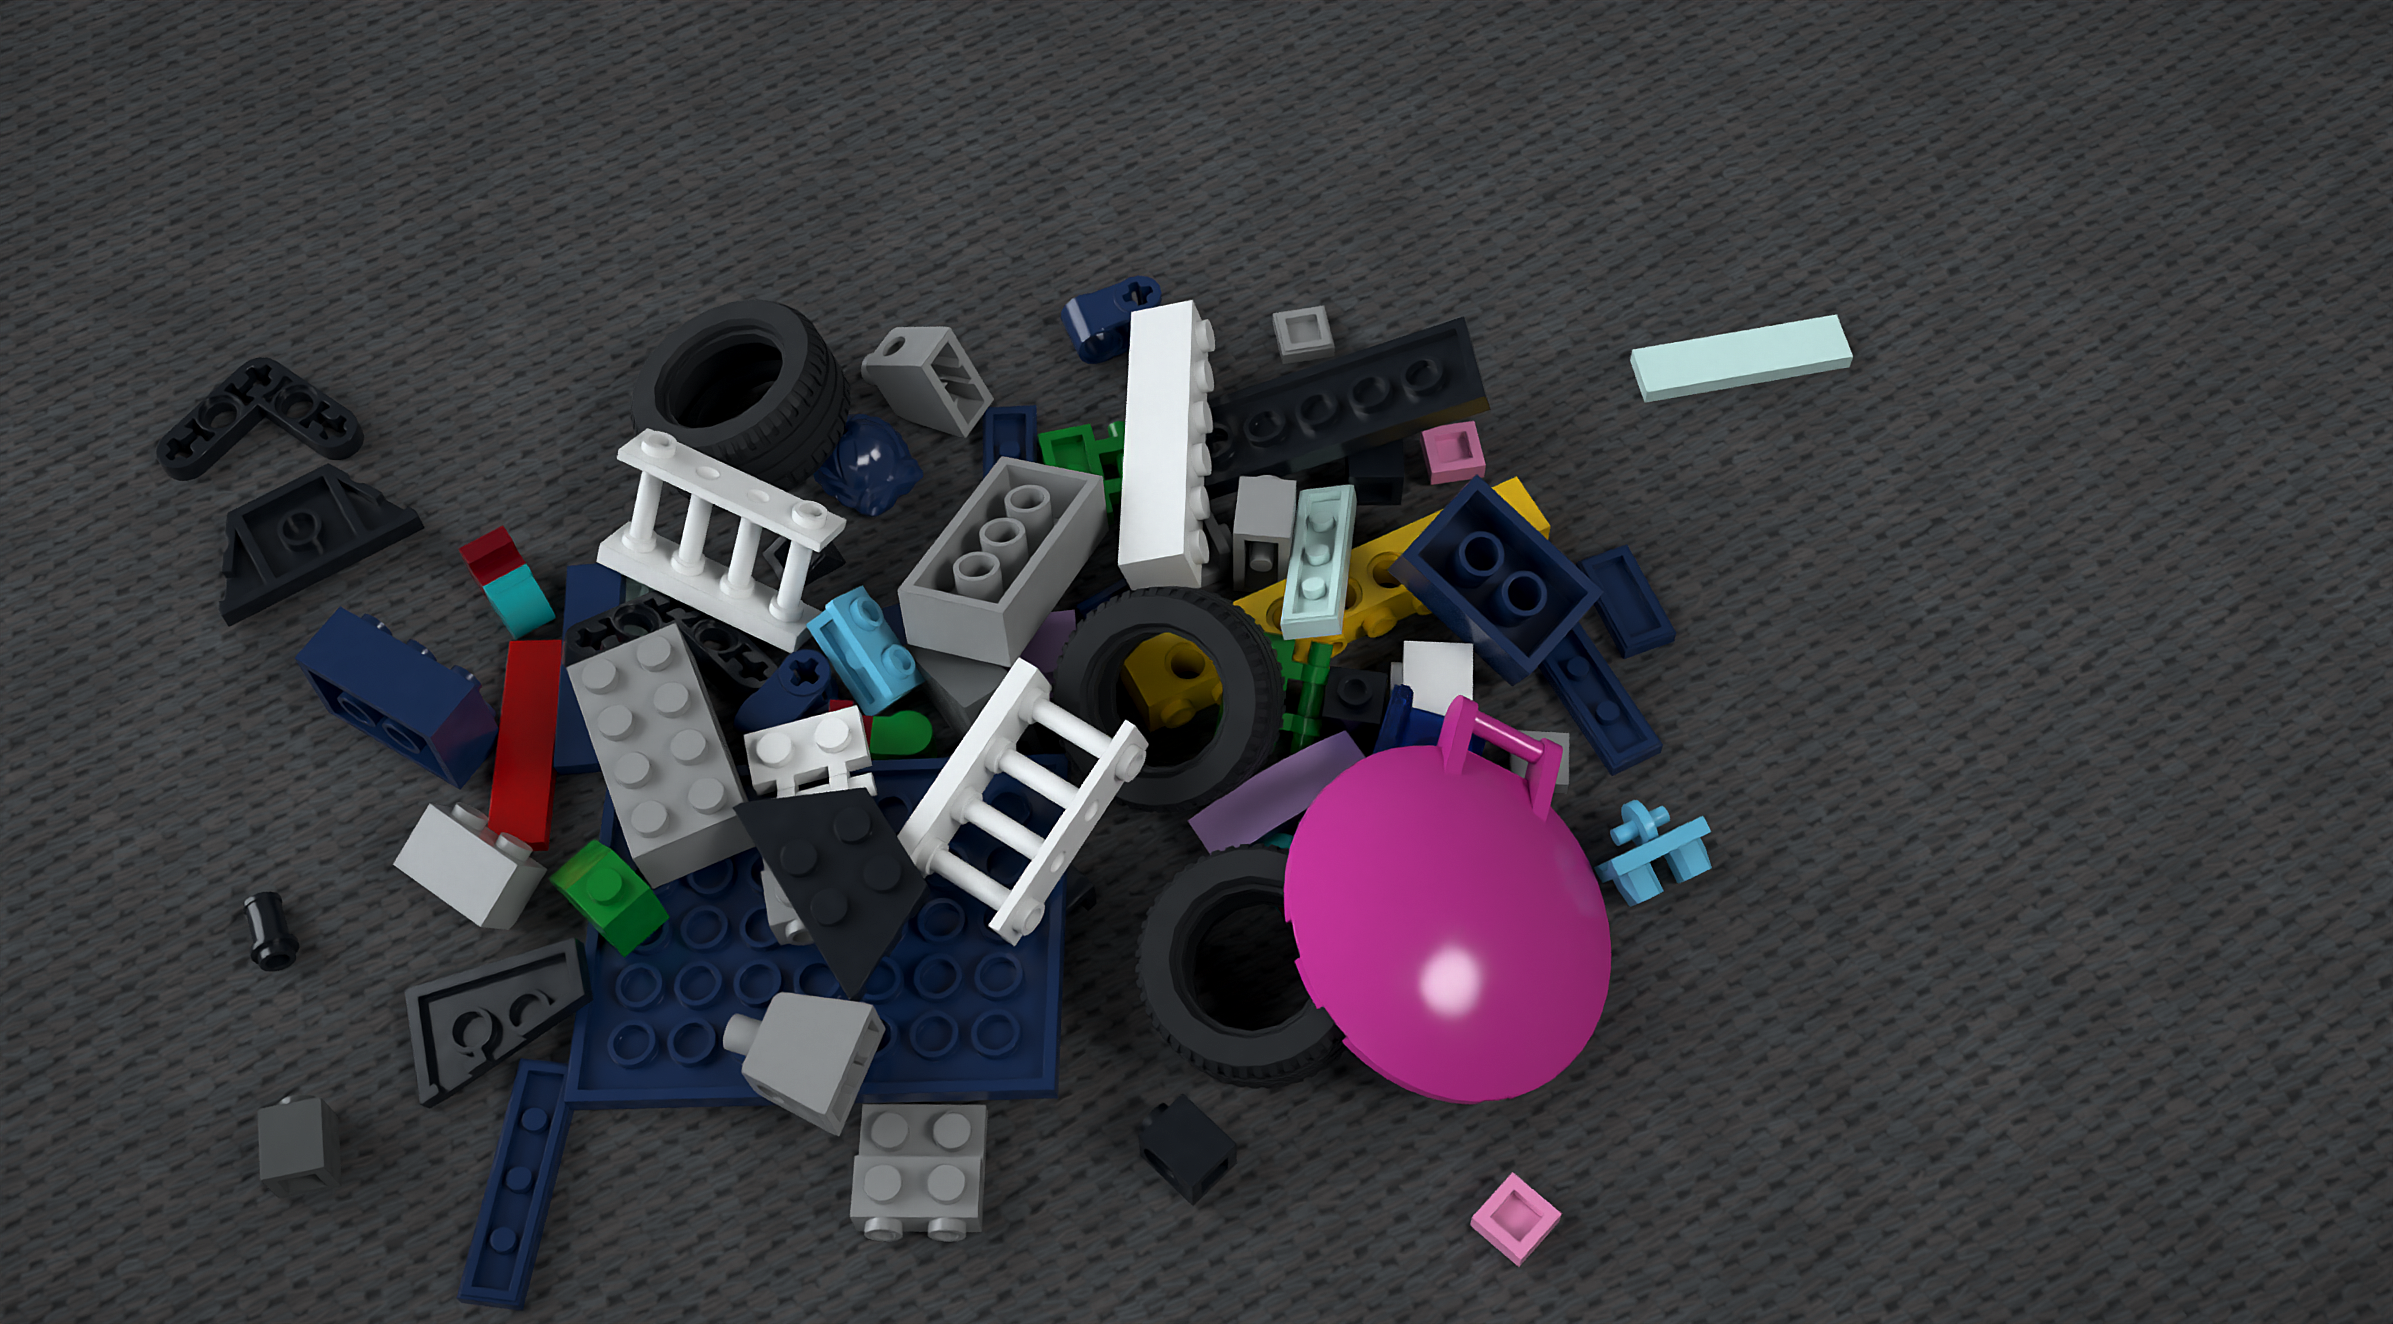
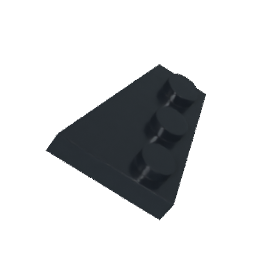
M573 937L405 989L420 1105L430 1109L447 1100L593 1001L584 943Z

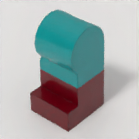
M503 525L458 549L471 577L515 640L556 618L549 602L535 581L531 570Z

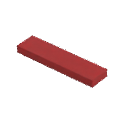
M562 639L509 641L487 827L498 835L504 832L515 836L528 844L533 851L549 850L557 774L553 766Z

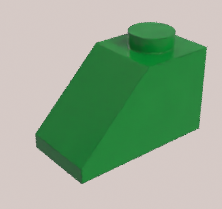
M595 839L548 878L558 891L623 958L670 918L651 888L612 849Z

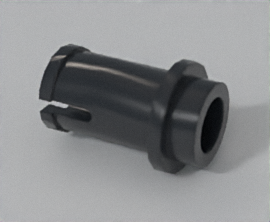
M275 892L257 893L246 899L243 903L244 915L247 917L254 943L249 950L251 959L256 964H259L262 970L268 972L283 970L291 966L296 961V953L300 948L298 938L289 933L281 895Z

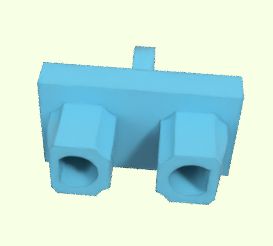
M1632 800L1621 808L1624 824L1610 830V834L1617 846L1632 840L1637 847L1594 867L1602 883L1613 879L1618 891L1631 907L1663 892L1650 864V861L1664 855L1677 883L1684 882L1711 869L1706 848L1700 838L1710 833L1711 830L1704 816H1701L1659 836L1657 827L1670 821L1666 808L1660 806L1648 812L1642 803L1638 800Z

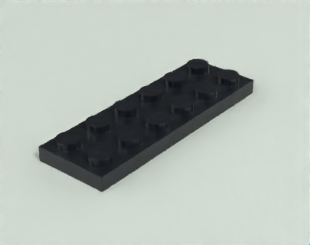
M1464 316L1208 400L1213 430L1211 433L1206 434L1205 444L1210 453L1212 470L1210 475L1204 476V487L1209 500L1237 492L1240 476L1258 477L1261 475H1272L1280 478L1491 410Z

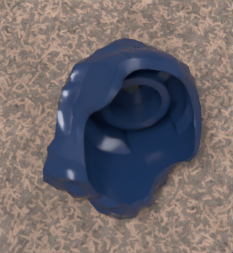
M849 414L844 433L836 448L813 475L815 481L822 486L824 491L829 496L836 498L842 506L854 508L860 515L875 518L891 509L899 497L908 494L914 488V485L923 478V470L919 467L917 460L911 457L908 446L902 439L901 434L893 429L887 421L878 417H869L866 414Z

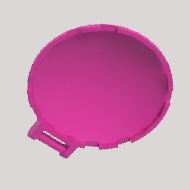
M1458 695L1449 705L1437 746L1412 745L1375 753L1350 766L1319 792L1300 821L1290 846L1285 870L1284 913L1286 923H1292L1294 937L1300 954V958L1295 960V964L1304 986L1316 1008L1319 1009L1324 1006L1335 1024L1346 1035L1342 1042L1347 1048L1380 1075L1409 1091L1448 1103L1472 1105L1483 1101L1513 1099L1535 1090L1554 1079L1579 1055L1596 1028L1607 997L1611 973V939L1605 903L1589 860L1565 822L1550 806L1562 759L1563 747L1547 738H1542L1538 741L1479 711L1478 703L1463 695ZM1472 734L1527 761L1525 777L1522 778L1469 751L1468 747Z

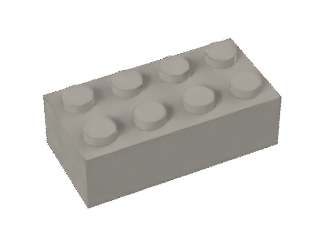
M1001 456L898 588L907 644L1012 668L1109 530L1103 476Z
M676 623L566 667L632 859L652 889L756 846L733 809L739 803L749 801L696 660Z

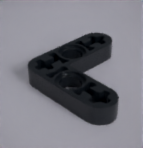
M258 357L241 365L164 435L157 445L156 456L165 472L171 478L178 481H189L198 478L210 469L265 417L321 456L330 460H343L357 453L363 445L364 433L356 416L350 410L277 361L266 357ZM259 379L263 382L271 380V383L266 387L260 384L253 386ZM238 396H242L245 402L249 400L250 404L245 406ZM309 401L313 403L309 413L302 417L291 418L286 416L290 407L298 402ZM226 411L237 413L236 419L230 425L223 428L211 427L213 419L220 413ZM325 420L330 428L339 433L346 431V434L341 438L335 435L328 437L321 424ZM202 431L209 441L205 442L204 438L201 435L197 437V434ZM180 451L185 453L193 451L192 456L187 459L182 456L175 457Z
M657 590L574 624L568 628L565 634L561 653V660L566 668L642 637L626 633L621 629L622 626L635 625L645 629L650 634L676 623L696 660L699 671L728 699L740 706L748 697L757 692L778 669L775 663L738 628ZM705 640L719 641L726 645L728 649L715 651L706 648L701 642Z

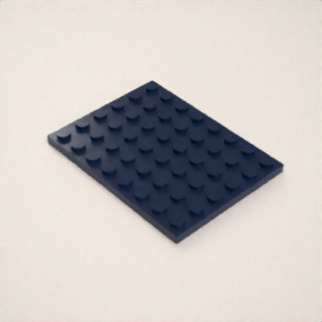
M1065 753L1024 755L1071 784L1072 764L1064 755ZM950 758L871 761L872 766L851 771L850 776L855 777L872 772L877 789V795L872 796L896 836H898ZM749 765L736 766L749 802L777 797V791L758 796L752 784ZM1004 771L1000 774H995L982 793V801L1045 840L1066 810ZM829 777L798 785L799 791L828 784ZM606 787L599 842L612 849L651 888L670 918L625 958L588 921L585 952L593 1001L579 1009L575 1015L564 1103L571 1110L777 1105L756 1093L742 1075V1065L746 1056L724 1049V1032L732 1016L741 1014L763 1021L773 997L781 992L850 1001L815 942L807 945L779 944L769 927L761 872L765 871L764 862L756 846L652 889L632 859L608 787ZM970 821L966 824H961L948 843V851L1011 891L1032 861ZM1067 869L1043 903L1045 911L1039 924L1030 934L1022 935L1016 946L1004 940L988 926L998 911L938 873L934 872L927 875L924 880L931 890L930 895L917 915L906 922L902 930L901 940L889 958L883 957L865 985L868 991L862 1000L859 1001L874 1006L886 1029L854 1103L1058 1098Z

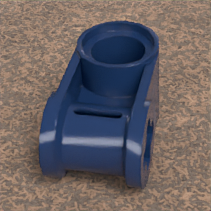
M1133 276L1115 285L1071 299L1061 311V320L1080 359L1087 364H1099L1129 351L1131 313L1159 307L1162 301L1160 285L1150 277ZM1133 291L1136 292L1137 303L1132 300Z
M802 649L791 653L761 688L748 697L739 708L733 723L734 731L744 737L745 734L829 713L830 700H839L840 692L836 681L831 677L832 672L828 660L822 653L813 649ZM794 669H796V671H797V674H798V676H799L798 678H796V676H795V674H794V672H793ZM822 693L826 696L825 700H823Z

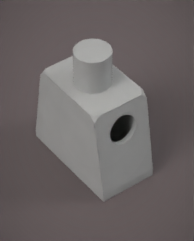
M896 327L887 334L874 353L868 354L862 362L861 375L863 380L867 384L876 385L897 416L958 437L966 438L994 400L950 327Z
M781 992L773 997L763 1021L741 1014L733 1015L724 1032L723 1047L726 1050L746 1056L741 1073L756 1093L825 1131L840 1136L886 1028L873 1005L863 1002Z

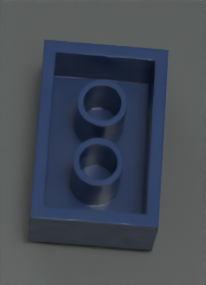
M1477 474L1387 569L1392 576L1463 642L1473 644V651L1511 686L1529 676L1604 593Z
M340 606L294 658L329 713L461 790L497 746L499 728L494 720L496 712L481 696L479 690L482 688L479 680L469 671L458 665H454L451 669L441 665L425 646L415 640L409 639L406 643H403L394 638L391 631L370 614L365 613L360 618Z

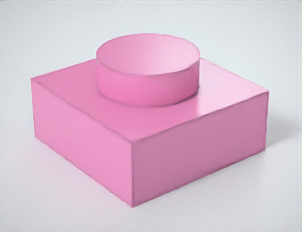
M1474 421L1442 425L1421 432L1420 443L1431 485L1469 480L1476 474L1481 478L1484 477L1486 464Z
M1512 1172L1474 1214L1470 1226L1520 1267L1559 1223L1562 1213Z

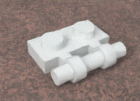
M857 705L744 735L752 784L758 796L777 791V797L775 798L862 787H866L871 796L877 795L872 772L855 777L850 776L851 771L872 766L863 718ZM829 777L828 784L799 791L798 785Z

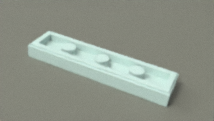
M1836 314L1633 349L1630 361L1643 400L1646 403L1850 367L1853 355Z
M1354 485L1306 489L1299 493L1280 622L1284 640L1342 634L1357 506Z

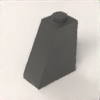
M910 644L904 645L903 647L910 652L915 661V666L925 679V682L919 685V687L960 741H962L1008 672L1001 665ZM1033 724L1027 726L1016 743V751L1022 755L1045 754Z

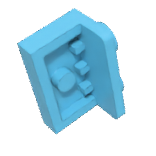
M863 585L831 600L826 604V610L806 624L866 716L880 714L925 682V679L915 666L912 655L901 645L884 619L880 606L870 598Z

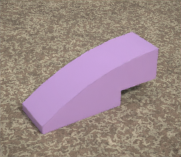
M1346 730L1281 760L1251 777L1234 791L1210 804L1189 819L1188 822L1210 855L1212 851H1224L1226 847L1233 845L1235 848L1240 847V844L1254 846L1277 833H1286L1294 836L1296 833V821L1304 816L1319 792L1340 773L1366 757Z

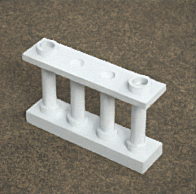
M647 428L619 449L618 460L642 470L632 522L628 521L600 543L596 562L789 653L796 652L812 636L806 624L822 613V611L803 603L801 600L812 552L814 550L819 553L844 530L847 520L828 512L823 505L817 502L802 500L677 442L673 436L664 432L653 431ZM664 481L691 493L681 545L657 535L653 530ZM713 504L741 516L730 568L705 557L702 553ZM763 527L791 540L779 591L754 580L751 576Z
M1018 657L897 836L924 879L927 875L936 872L998 911L988 926L1013 946H1016L1022 935L1030 934L1037 927L1045 911L1043 903L1124 781L1130 782L1139 773L1146 759L1145 750L1149 745L1138 728L1127 720L1124 721L1114 738H1111L1050 702L1049 694L1053 687L1037 667ZM1039 722L1099 758L1080 789L1016 751V743L1029 724ZM1004 771L1066 809L1046 840L982 801V793L995 774H1000ZM970 821L1032 860L1012 891L948 851V843L961 824H966Z

